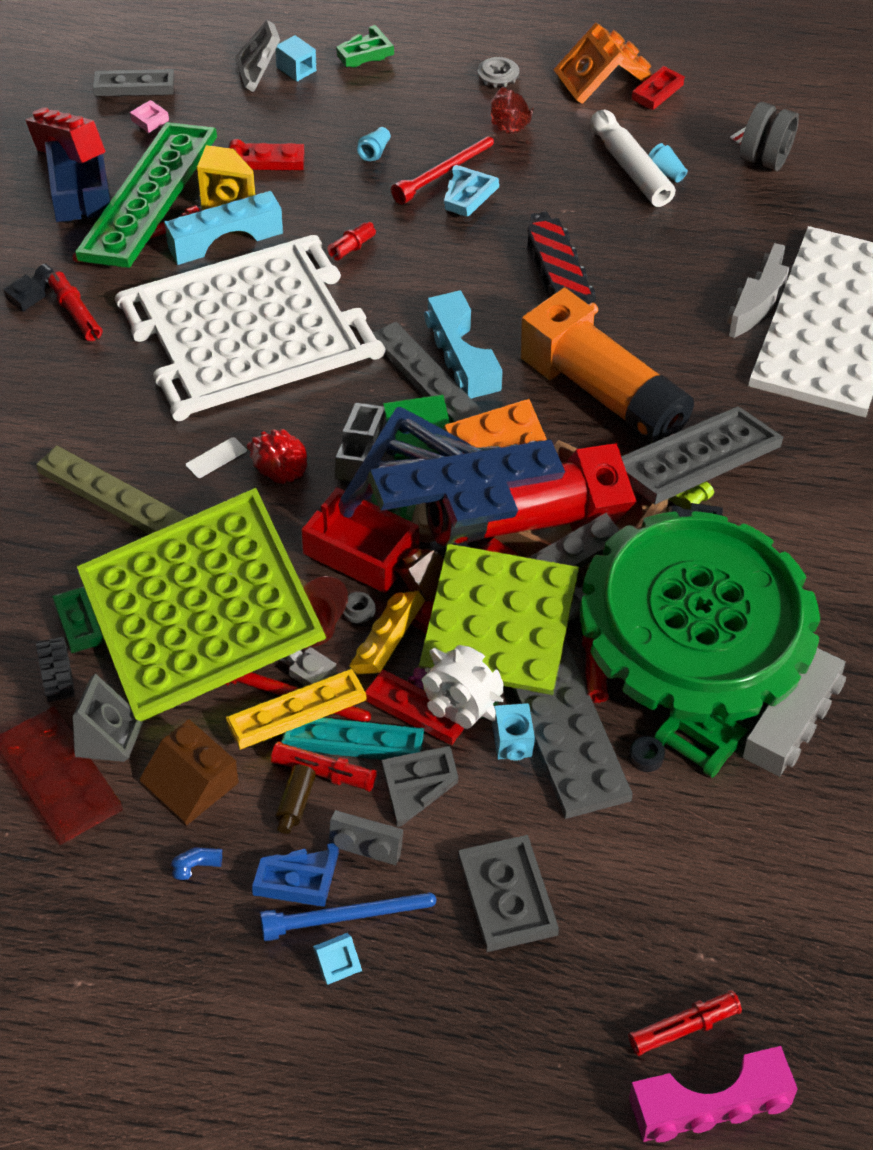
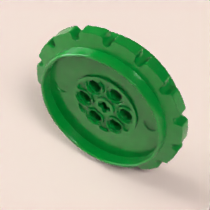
M693 511L691 516L680 517L677 512H667L644 518L641 529H636L631 525L624 527L606 541L603 550L604 556H594L582 587V592L586 595L582 597L579 608L580 622L583 635L595 639L590 653L598 666L609 679L622 678L625 681L623 692L635 701L652 710L662 705L670 709L671 717L686 721L707 723L711 714H718L724 722H733L758 715L763 704L762 702L773 707L778 705L797 688L801 679L800 674L807 673L819 643V636L813 633L820 622L816 596L814 592L802 588L806 575L791 555L787 552L779 553L772 547L773 540L759 530L744 523L740 526L730 523L727 517L712 513Z

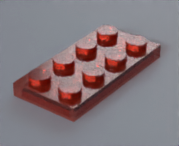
M55 706L0 734V755L60 845L123 810L121 801L91 758L75 757L74 734Z

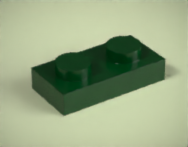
M85 587L52 596L71 653L104 644L103 636Z

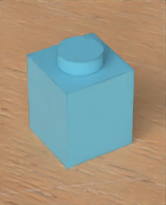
M296 35L277 45L275 49L277 68L295 81H299L317 71L316 50Z

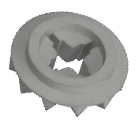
M489 58L478 66L479 80L484 81L487 86L492 84L495 88L497 86L506 88L507 84H515V80L519 78V67L514 61L507 58Z

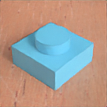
M348 933L313 946L323 980L327 985L362 971L352 937Z

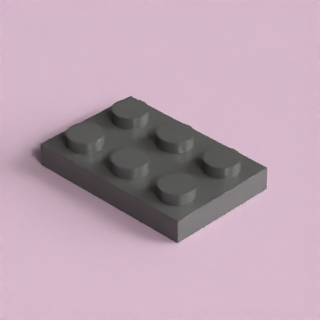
M528 835L458 850L459 863L487 952L558 936L559 927Z

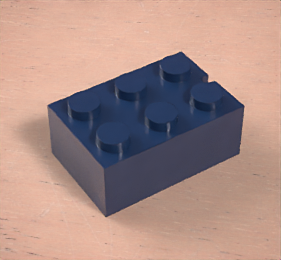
M57 140L45 142L51 197L56 222L82 219L81 215L86 214L87 218L100 217L110 203L103 154L86 162L79 163L70 160L66 151Z

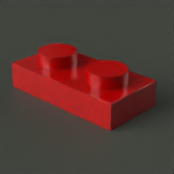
M663 66L633 90L632 100L654 110L684 85L685 76Z

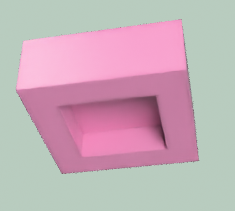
M151 100L130 112L131 121L148 133L169 121L168 112Z

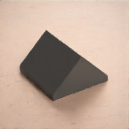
M96 673L90 677L73 714L75 757L124 762L131 754L143 721L135 719L130 705Z

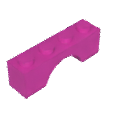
M778 1046L745 1054L739 1070L738 1080L722 1092L702 1094L691 1091L678 1083L668 1073L632 1082L629 1101L643 1142L654 1139L656 1142H666L675 1138L678 1133L693 1130L694 1133H702L712 1129L718 1123L730 1121L733 1124L742 1123L749 1120L754 1114L766 1111L768 1114L781 1113L792 1105L798 1088L782 1047Z

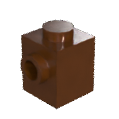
M416 548L408 552L402 558L404 562L395 569L411 592L419 591L425 601L430 602L436 596L444 559L436 551Z

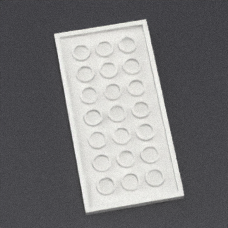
M808 226L751 374L750 387L866 418L873 397V242Z

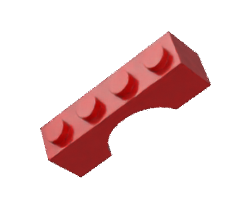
M47 107L34 111L32 113L33 116L25 120L38 151L46 153L45 142L57 140L66 151L70 160L79 163L86 162L106 152L94 120L82 118V116H74L70 113H62L59 110H49Z

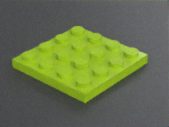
M453 544L447 545L419 668L425 669L434 666L430 650L433 648L447 653L454 650L458 645L468 646L485 656L482 662L488 666L492 673L496 669L498 670L503 686L553 695L579 567Z

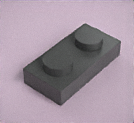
M335 810L330 820L328 844L335 843L341 850L396 865L401 856L404 830Z

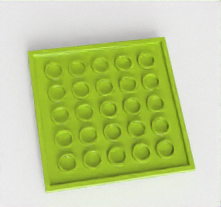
M256 488L77 566L135 719L139 721L149 719L326 639L320 622Z

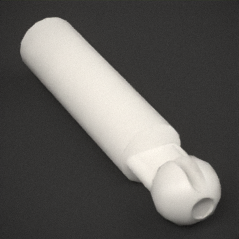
M605 109L595 112L590 121L591 129L605 142V147L654 206L661 207L669 203L675 195L676 189L632 135L617 123L613 113Z

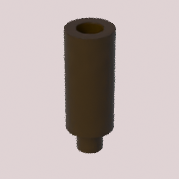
M294 765L288 777L275 815L279 821L277 830L283 834H290L292 827L300 824L316 777L315 771L308 766Z

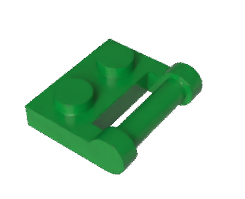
M711 714L707 723L686 721L670 716L660 727L655 738L663 746L669 745L702 767L703 773L713 778L725 761L745 740L748 730L735 721L724 722L718 714ZM679 728L715 753L710 757L674 732Z

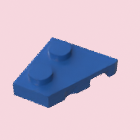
M335 843L327 844V850L307 854L306 849L292 851L287 855H273L261 858L252 885L253 895L325 907L339 855V848Z

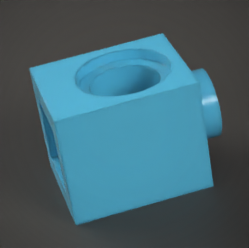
M529 703L495 706L496 721L492 722L497 759L521 760L532 757L535 736Z

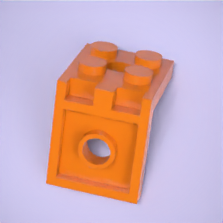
M596 22L553 69L574 98L581 104L589 98L618 65L642 82L653 75L649 70L652 66L645 58L637 55L640 51L630 41L624 43L625 40L615 30L610 33ZM589 62L587 69L582 72L584 65Z

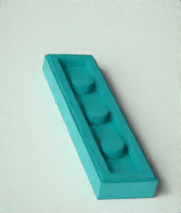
M320 718L284 732L282 743L314 753L384 760L421 752L424 728Z

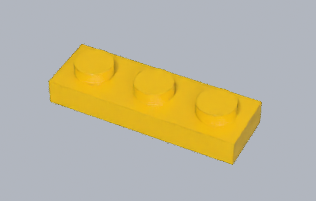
M419 591L400 592L388 600V606L381 617L373 624L372 631L365 642L358 647L357 654L349 665L357 675L381 672L425 602Z

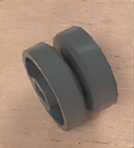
M762 101L759 102L745 128L741 141L740 158L754 164L762 158L764 167L775 171L780 170L793 145L799 123V114L787 109H783L777 114L774 105Z

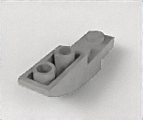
M774 243L771 253H765L761 264L763 272L758 271L755 279L748 277L744 288H738L734 304L737 306L730 307L726 322L731 324L730 337L735 338L756 326L773 310L780 300L789 272V267L782 265L785 251L784 245Z

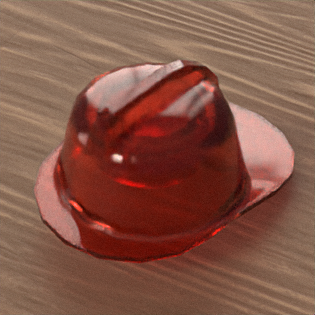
M331 576L318 577L304 587V591L326 636V639L308 646L306 649L327 643L335 633L336 622L343 614L348 603V591L345 584L338 578Z

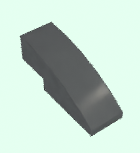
M355 403L343 429L342 444L335 457V479L352 481L380 435L384 419L383 406Z

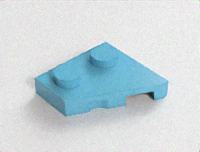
M458 165L453 166V178L449 180L448 192H446L444 198L445 210L468 217L499 188L498 178Z

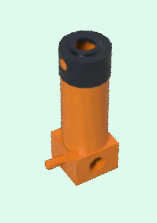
M564 287L522 317L521 359L548 380H552L562 372L625 420L627 425L651 443L680 432L686 425L693 411L694 398L665 376L659 375L593 326L594 314L598 312V307L595 303L587 304Z

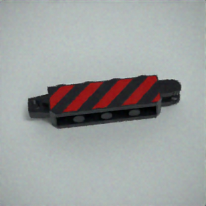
M547 211L531 214L530 225L527 230V251L547 298H550L565 287L587 304L595 303L594 287L588 285L585 267L580 266L578 262V253L576 248L570 244L568 229H563L559 218L552 219Z

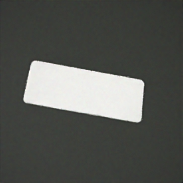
M232 437L186 463V466L198 478H201L247 452V449L236 438Z

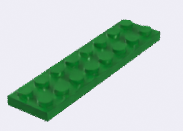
M166 122L75 251L77 260L93 264L130 268L196 170L206 145L212 146L216 140V128Z

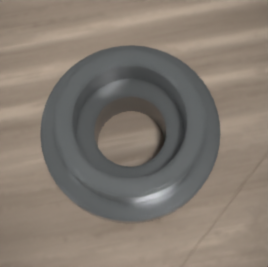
M354 592L343 602L342 612L348 621L364 623L374 616L375 603L368 594Z

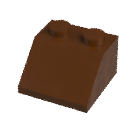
M188 719L162 739L141 775L139 782L187 826L235 787L239 780L236 760Z

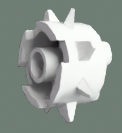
M458 645L454 650L447 653L436 648L431 649L430 654L434 666L432 668H425L427 674L422 678L424 690L430 700L427 703L428 709L439 718L445 716L466 729L472 727L481 716L493 722L496 721L493 703L495 701L503 702V698L500 697L503 693V681L498 670L496 669L492 673L488 666L482 662L485 656L468 646Z

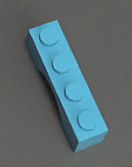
M268 191L165 221L168 248L177 265L203 258L210 244L228 232L244 231L251 234L256 241L283 234L281 207L273 193Z
M459 290L428 298V311L424 312L425 322L428 328L433 329L436 345L438 348L443 349L446 365L448 368L453 369L456 384L471 399L501 391L502 368L492 349L476 348L461 339L471 328V309L462 291Z

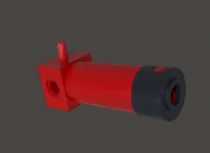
M617 443L576 449L565 463H562L565 470L562 479L509 488L518 508L517 514L512 518L454 528L443 500L425 503L427 522L434 540L438 545L447 546L570 524L573 532L604 513H607L616 525L636 503Z

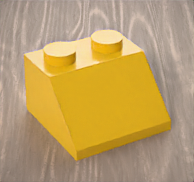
M206 145L197 166L202 210L254 196L253 170L235 150Z

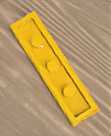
M349 669L227 716L226 724L239 750L364 702L366 701V692L354 671Z

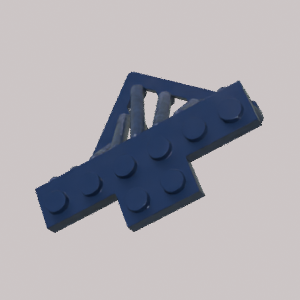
M397 407L342 495L338 506L341 514L349 518L353 516L355 509L364 500L371 498L372 494L375 495L381 511L443 500L453 527L458 528L515 517L518 508L509 488L562 479L565 470L551 439L538 442L532 440L526 444H512L502 448L499 446L475 447L402 407ZM398 430L403 434L410 433L424 442L430 449L439 452V454L396 440L395 435ZM385 452L391 456L400 454L411 458L404 460H381Z

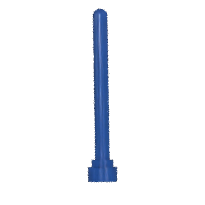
M423 893L290 915H283V912L276 913L275 909L261 911L260 920L264 941L279 939V935H284L286 930L429 908L436 904V896L433 893Z

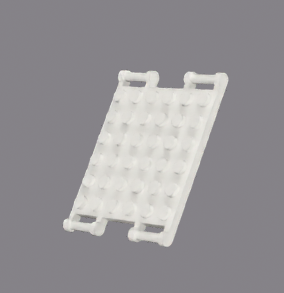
M310 235L123 290L115 296L118 307L123 309L132 327L131 334L134 340L138 342L145 341L151 334L157 333L172 363L157 369L153 373V378L156 384L162 387L171 406L170 412L176 421H183L194 412L366 358L379 359L386 352L383 343L375 338L366 323V315L361 308H354L341 312L323 283L334 284L340 279L341 274L337 267L330 263L322 249V242L317 235ZM306 251L314 256L320 269H315ZM134 302H141L149 320L141 321L133 305ZM349 325L356 327L365 344L360 345ZM173 379H180L189 399L181 401L172 383Z

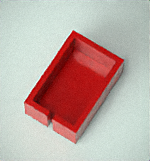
M336 487L321 505V512L317 510L301 529L303 554L386 593L399 577V573L395 568L404 562L402 558L408 552L419 548V525L387 510L381 511L379 506L366 500L355 509L352 517H344L340 512L338 504L345 491Z

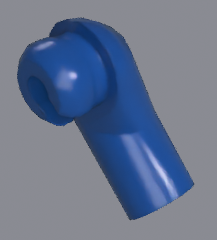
M195 847L174 857L171 862L173 878L188 880L192 875L191 867L195 866L221 867L222 849Z

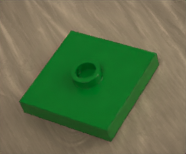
M444 395L383 403L386 423L397 407H402L441 429L450 423ZM398 430L395 435L396 440L439 454V452L430 449L424 442L410 433L403 434ZM400 454L393 456L394 460L411 459Z

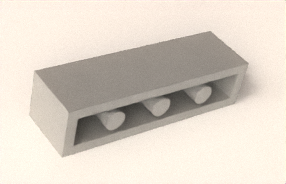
M817 648L807 673L800 674L801 679L797 688L774 707L769 705L747 738L743 758L779 777L787 765L792 768L800 756V744L802 741L808 743L817 727L814 724L817 717L823 719L832 703V700L829 699L832 693L838 695L842 690L847 678L842 675L846 661Z

